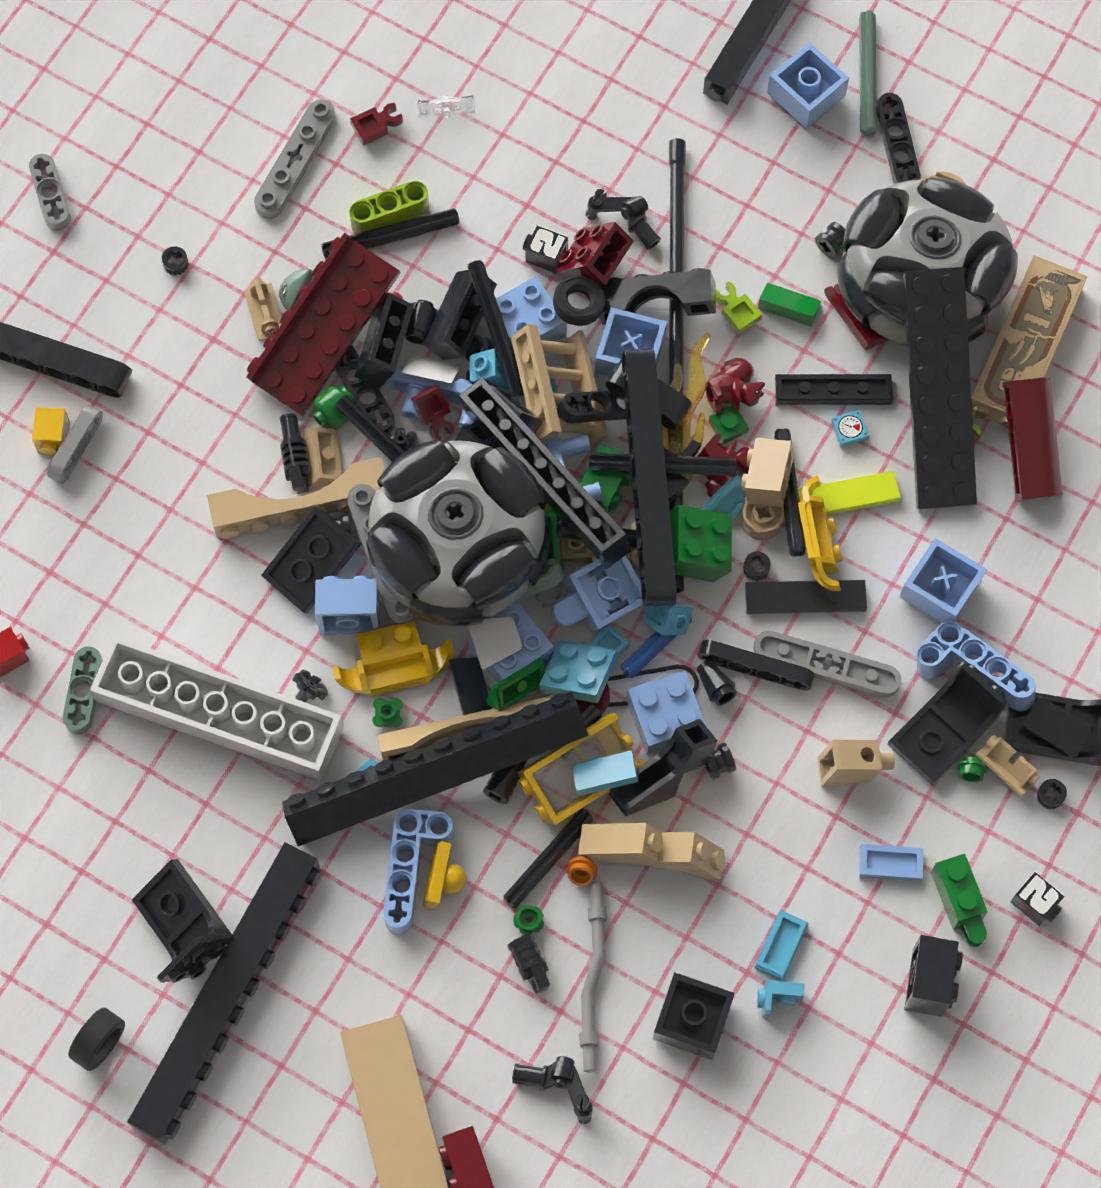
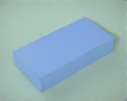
M861 844L859 877L921 882L923 879V848Z

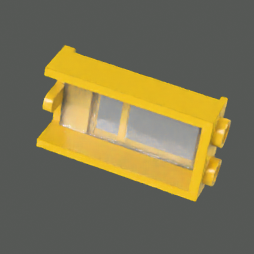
M609 713L586 728L589 736L553 749L518 771L521 777L518 783L527 796L532 795L537 805L534 809L542 822L548 821L551 825H557L610 791V789L578 796L572 765L631 750L635 756L636 769L646 762L645 760H639L631 747L633 745L632 739L628 734H623L616 723V720L619 719L616 713Z

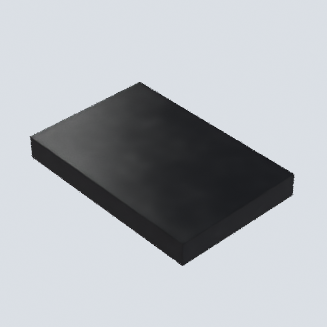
M315 505L261 576L303 613H308L315 604L316 580H323L327 576H337L362 543L323 509Z

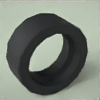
M100 1008L86 1021L75 1036L68 1051L69 1058L87 1071L94 1070L106 1059L119 1041L125 1028V1021L109 1009Z

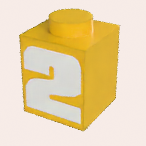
M35 408L32 441L37 451L46 455H55L69 433L70 419L65 408Z

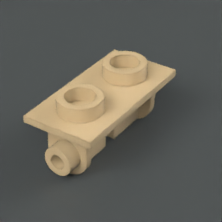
M257 278L251 281L250 289L244 290L258 341L267 339L271 333L275 334L281 326L279 323L281 313L272 283L266 284L262 279Z
M993 735L986 742L987 745L975 754L983 761L987 768L993 770L1006 782L1010 789L1016 791L1020 796H1023L1040 778L1036 773L1038 770L1022 756L1015 762L1011 760L1016 750L1003 740L1002 737L997 738Z

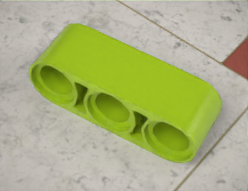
M410 181L354 202L349 209L353 232L358 234L424 215L429 208L426 185L420 181ZM413 197H420V198H421L420 200H417V201L410 200V199L413 198ZM389 206L394 207L393 210H384V208ZM361 216H367V217H368V218L365 219V220H358V219H357V218H359V217H361Z

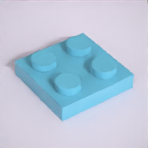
M560 640L539 684L541 693L556 695L572 691L575 699L598 703L618 659L617 651Z

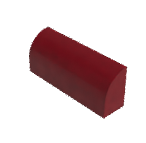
M1042 377L1003 382L1015 500L1063 495L1051 378Z

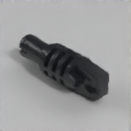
M293 413L284 414L280 417L283 435L280 449L285 477L287 481L291 480L292 488L297 494L309 492L307 476L311 475L307 445L304 438L300 436L297 416Z

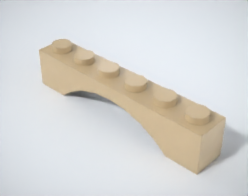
M382 457L352 463L330 485L317 492L297 498L266 499L249 495L238 489L209 494L207 499L216 537L231 539L243 532H263L271 526L280 524L282 526H290L296 524L298 520L305 519L315 505L319 506L327 514L334 512L349 513L347 496L352 487L358 484H366L371 486L375 492L380 488L377 480L385 471Z
M554 695L512 704L500 712L496 709H490L379 734L377 737L382 760H393L401 757L412 749H421L434 744L435 741L441 738L456 736L463 733L467 728L479 727L490 723L496 717L511 715L521 711L527 705H537L550 700Z

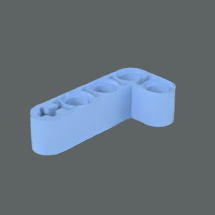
M954 621L940 624L917 649V670L920 676L925 679H937L951 664L956 667L960 661H963L967 665H974L988 684H993L1000 688L1005 695L1007 705L1017 711H1026L1035 703L1036 684L1034 679ZM946 638H954V639H956V641L951 642V643H950V642H946V641H944V640H945ZM970 655H977L980 658L976 660H971L967 657ZM929 658L937 660L934 663L924 662V660ZM1000 672L1004 675L1002 677H994L991 674Z
M404 809L395 817L384 904L385 924L388 930L394 934H404L413 925L422 845L436 846L440 841L450 843L453 840V821L444 812ZM406 821H413L417 824V827L412 832H405L401 829V825ZM437 824H444L448 827L446 833L442 835L434 834L431 830ZM403 851H410L414 854L413 858L408 862H401L397 859L398 855ZM399 881H406L410 884V888L404 893L396 892L393 889L394 885ZM397 903L402 904L403 917L400 919V923H395L393 918L397 915Z

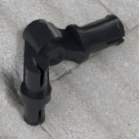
M597 189L594 196L590 197L587 203L588 209L585 212V216H588V219H596L597 214L600 212L621 211L622 217L628 221V231L630 233L634 232L647 250H651L660 242L661 237L646 222L645 212L648 210V204L642 196L607 197V193H604L605 190Z
M558 1056L555 1062L549 1066L544 1065L543 1068L515 1063L512 1076L513 1084L540 1087V1091L553 1086L567 1088L578 1121L581 1124L583 1119L584 1124L591 1121L593 1105L586 1095L577 1069L574 1066L575 1061L572 1058Z

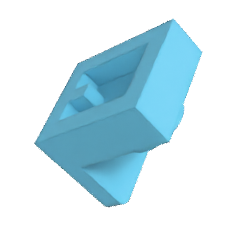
M495 349L470 356V381L476 383L483 378L485 381L489 380L500 389L506 390L509 388Z
M689 605L645 606L642 620L661 635H685L693 608Z
M766 980L764 989H758L757 1008H763L762 1017L770 1016L772 999L777 1000V1004L783 1006H795L796 1002H801L804 997L805 984Z

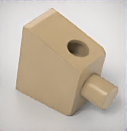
M832 740L817 757L821 787L868 783L882 770H893L895 766L894 753L892 751L880 752L879 743L876 740Z

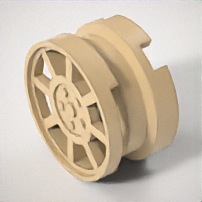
M746 501L741 517L743 530L748 536L756 540H769L775 537L782 528L784 507L748 504V501Z

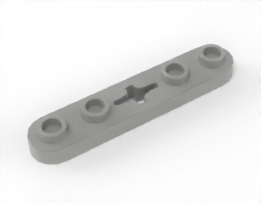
M323 99L316 100L308 106L257 192L254 203L255 209L261 217L271 219L279 216L334 124L336 118L335 110L329 101ZM299 148H301V150H300V160H301V161L296 160V161L291 165L290 156H291V157H295V156L299 153Z
M358 484L352 487L348 493V507L373 577L377 579L379 594L389 620L396 625L407 624L415 618V616L409 613V606H404L392 595L383 583L376 567L370 563L366 542L369 530V511L375 490L369 485Z
M767 630L761 632L754 641V653L808 668L815 673L816 678L880 697L893 696L901 685L900 672L891 665L775 631ZM826 657L831 658V664L835 665V667L830 666L829 670H824L823 664L819 661H824Z

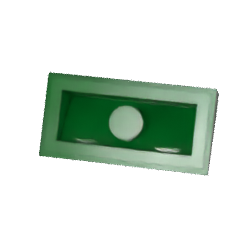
M767 282L760 296L758 309L812 327L821 300Z
M543 659L535 660L493 685L487 697V704L500 712L540 688L539 684L545 673Z

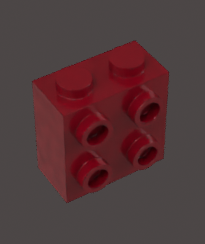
M616 222L587 228L583 227L575 234L574 243L570 249L565 251L560 257V264L555 273L562 280L569 276L582 275L596 281L600 286L606 285L634 240Z
M473 1125L442 1136L444 1145L438 1148L445 1170L452 1169L454 1177L449 1178L451 1188H494Z

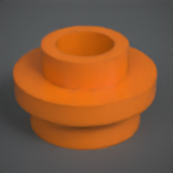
M586 857L572 858L566 868L569 880L578 886L589 885L596 878L598 871L595 862Z

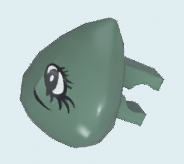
M311 269L297 270L286 277L281 283L279 298L285 310H292L298 301L296 296L299 290L304 285L308 286L314 276Z

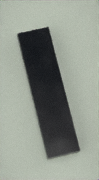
M775 374V405H892L893 402L892 374Z
M837 580L839 581L841 591L825 589L817 581L745 582L746 614L866 612L865 580Z

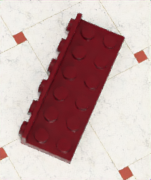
M343 233L341 238L336 237L329 247L330 254L324 262L320 261L316 265L312 273L314 277L309 285H304L299 290L296 296L298 301L292 310L287 309L279 322L281 326L275 334L271 333L263 344L264 351L259 358L255 357L247 367L248 374L246 378L301 416L305 415L314 399L318 396L401 274L400 270L351 239L346 233Z

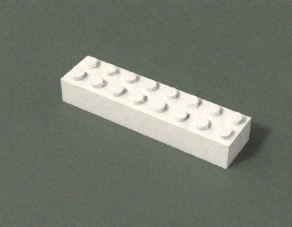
M116 636L111 641L90 689L92 696L98 703L319 781L323 780L344 728L342 715Z

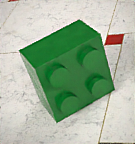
M677 505L669 511L675 575L715 582L732 571V515L684 505Z

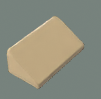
M310 426L302 434L306 441L311 467V475L307 476L308 485L311 488L328 486L343 474L337 429Z

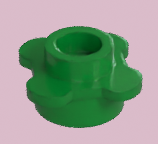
M377 698L374 700L375 716L372 718V722L376 727H399L402 724L403 720L400 716V709L403 707V703L399 698H394L393 700ZM389 710L391 713L386 715L385 711Z

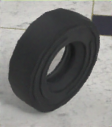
M574 275L563 279L558 284L552 301L554 310L560 319L571 325L587 326L595 322L602 314L605 296L603 289L596 281L586 276ZM574 292L583 293L588 297L590 304L584 309L574 308L569 303L568 296Z

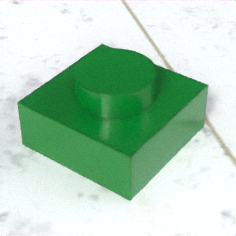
M733 406L722 410L719 414L709 416V423L713 430L721 435L720 442L722 445L748 433V425L739 410L736 411Z

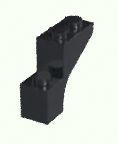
M701 719L677 727L666 746L658 754L637 768L639 782L611 788L608 795L625 817L675 797L683 775L707 765L718 740Z

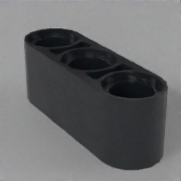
M621 359L606 380L605 386L611 393L625 401ZM657 378L662 426L670 430H676L691 409L692 403L685 395Z

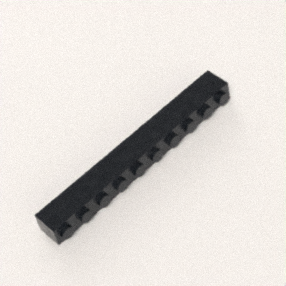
M573 692L559 693L551 697L550 700L537 705H527L521 711L511 715L496 717L490 723L479 727L467 728L463 733L456 736L441 738L435 741L434 744L421 749H412L401 757L393 760H383L372 768L352 772L345 778L335 782L323 783L317 789L304 794H294L288 800L282 802L284 817L299 847L589 736Z
M284 842L233 932L234 938L227 943L226 951L219 957L130 1115L127 1123L132 1128L164 1145L168 1138L174 1139L181 1126V1122L178 1120L184 1110L189 1111L197 1098V1093L195 1092L200 1081L205 1082L213 1069L212 1059L216 1052L220 1054L224 1050L229 1040V1036L226 1035L232 1024L237 1025L242 1018L245 1010L242 1005L247 996L252 997L257 991L260 980L257 978L263 968L268 969L272 964L276 954L273 951L278 941L283 942L291 928V925L288 924L294 913L299 914L306 901V897H304L306 890L309 886L314 887L317 883L321 870H319L320 865L316 857Z

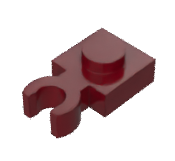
M394 102L387 104L380 113L373 107L350 118V124L363 146L387 135V126L397 127L403 123L402 114L395 117L390 116L391 113L397 111Z
M434 385L411 398L421 423L425 426L431 423L429 432L434 440H442L439 435V429L443 426L447 433H454V426L444 418L451 411L440 386Z

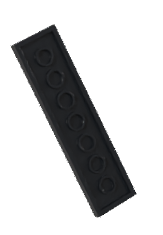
M964 267L903 271L916 508L930 509L977 505Z

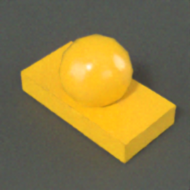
M440 841L433 850L422 904L424 908L434 910L440 903L442 891L447 894H456L465 888L467 876L464 869L457 864H447L451 843Z

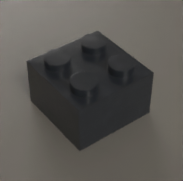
M920 935L912 950L904 1010L942 1017L948 1008H952L953 1002L957 1000L959 983H954V978L957 971L961 969L963 952H958L959 941Z
M674 972L654 1030L653 1040L713 1060L735 993Z

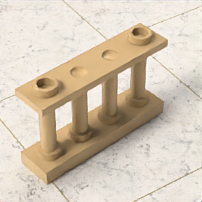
M527 324L514 334L511 339L526 405L542 422L535 434L536 437L543 444H546L561 432L587 434L591 448L608 437L605 421L567 423L559 420L556 405L559 404L566 394L553 393L550 379L568 380L571 382L573 393L597 391L584 332L578 330L563 343L541 340L538 326L533 324ZM544 352L564 354L567 369L547 366ZM591 401L593 408L602 412L601 404L597 401Z

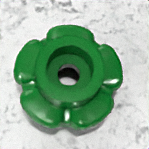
M965 757L964 761L959 762L957 767L959 778L967 782L982 781L984 773L988 771L987 766L977 757Z
M531 905L521 906L518 909V913L514 915V926L519 928V932L523 935L533 934V932L538 933L544 926V921L542 920L544 915L538 907ZM531 918L532 922L527 923L526 919Z

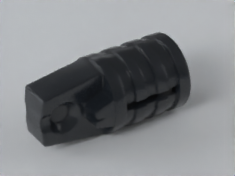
M527 760L493 772L483 789L484 794L498 803L507 804L514 792L513 790L517 786L518 780L521 779L518 771L525 767Z
M527 934L513 940L507 947L511 951L523 981L528 979L534 993L538 994L546 991L550 986L545 973L549 969L544 958L541 956L542 954L538 949L537 943L534 941L533 934Z

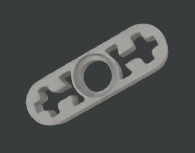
M47 154L35 155L29 162V169L43 217L50 229L55 231L63 230L70 224L71 216L54 160ZM41 165L46 166L48 178L43 179L40 171ZM47 187L58 189L56 195L50 198L44 197L42 193ZM56 205L60 214V219L58 220L54 219L52 207Z
M89 405L83 408L52 459L47 472L48 478L61 484L67 481L99 428L103 417L102 411Z

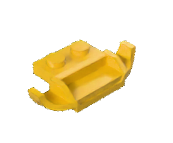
M817 475L805 482L800 495V502H798L808 558L816 581L825 589L841 591L839 581L832 580L827 576L839 573L837 563L843 560L839 544L834 545L832 535L837 534L834 516L828 518L822 497L811 496L812 492L821 486Z
M414 620L407 624H397L356 634L362 660L356 661L357 667L343 669L338 665L332 666L335 680L340 686L349 691L370 694V697L430 683V679L440 674L448 666L449 660L453 658L454 650L451 639L445 640L443 645L428 650L427 644L421 646Z

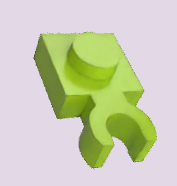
M727 282L725 287L729 295H721L716 289V302L719 305L725 306L722 308L721 314L738 335L762 320L763 314L746 294L739 298L736 296V288L731 282Z

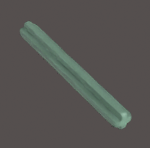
M871 10L861 12L859 15L860 132L865 136L875 134L877 130L876 15Z

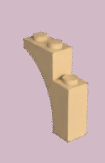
M648 823L582 824L578 854L591 859L595 863H622L660 867L696 875L708 880H721L722 869L725 866V850L696 832H661Z

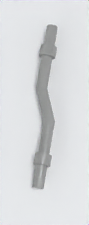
M598 882L590 884L591 907L588 908V921L592 923L593 957L581 993L582 1032L579 1033L580 1047L583 1048L584 1072L588 1073L596 1072L595 1047H598V1032H595L593 997L605 960L604 922L607 921V910L603 906L602 883Z

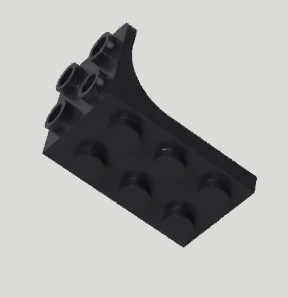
M960 661L945 684L888 741L887 745L933 786L999 719L1007 704L1005 695L996 685L988 684L974 665H967L965 662Z
M1035 692V703L1041 696L1093 728L1091 735L1075 759L1022 728L1034 705L1026 711H1017L1008 706L1004 740L1016 752L1101 766V699L1078 700Z
M171 859L132 899L171 956L172 962L157 976L160 983L170 981L176 983L185 978L193 980L201 976L207 969L205 965L210 960L221 956L227 949L225 945L234 938L178 859Z

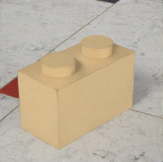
M755 439L754 448L749 449L747 455L749 471L748 474H743L741 484L742 492H746L748 504L784 506L794 458L791 441Z

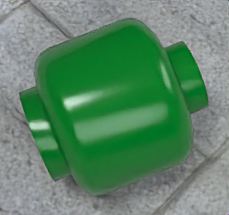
M330 386L314 399L313 408L315 413L312 416L321 427L325 428L328 426L333 429H339L348 421L335 407L337 401L344 395L348 396L356 404L352 394L343 386L339 388Z

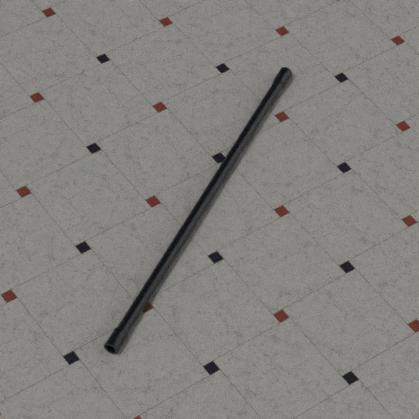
M680 138L669 141L670 271L677 273L684 272V167L686 165V141ZM669 299V386L683 394L684 309L680 304ZM683 421L676 430L669 429V451L675 454V456L683 451ZM683 492L669 503V511L677 505H683ZM675 575L677 593L683 592L684 576Z

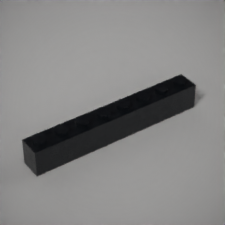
M483 378L459 395L465 413L497 448L502 447L509 451L528 467L541 486L547 504L606 569L631 552L626 533Z

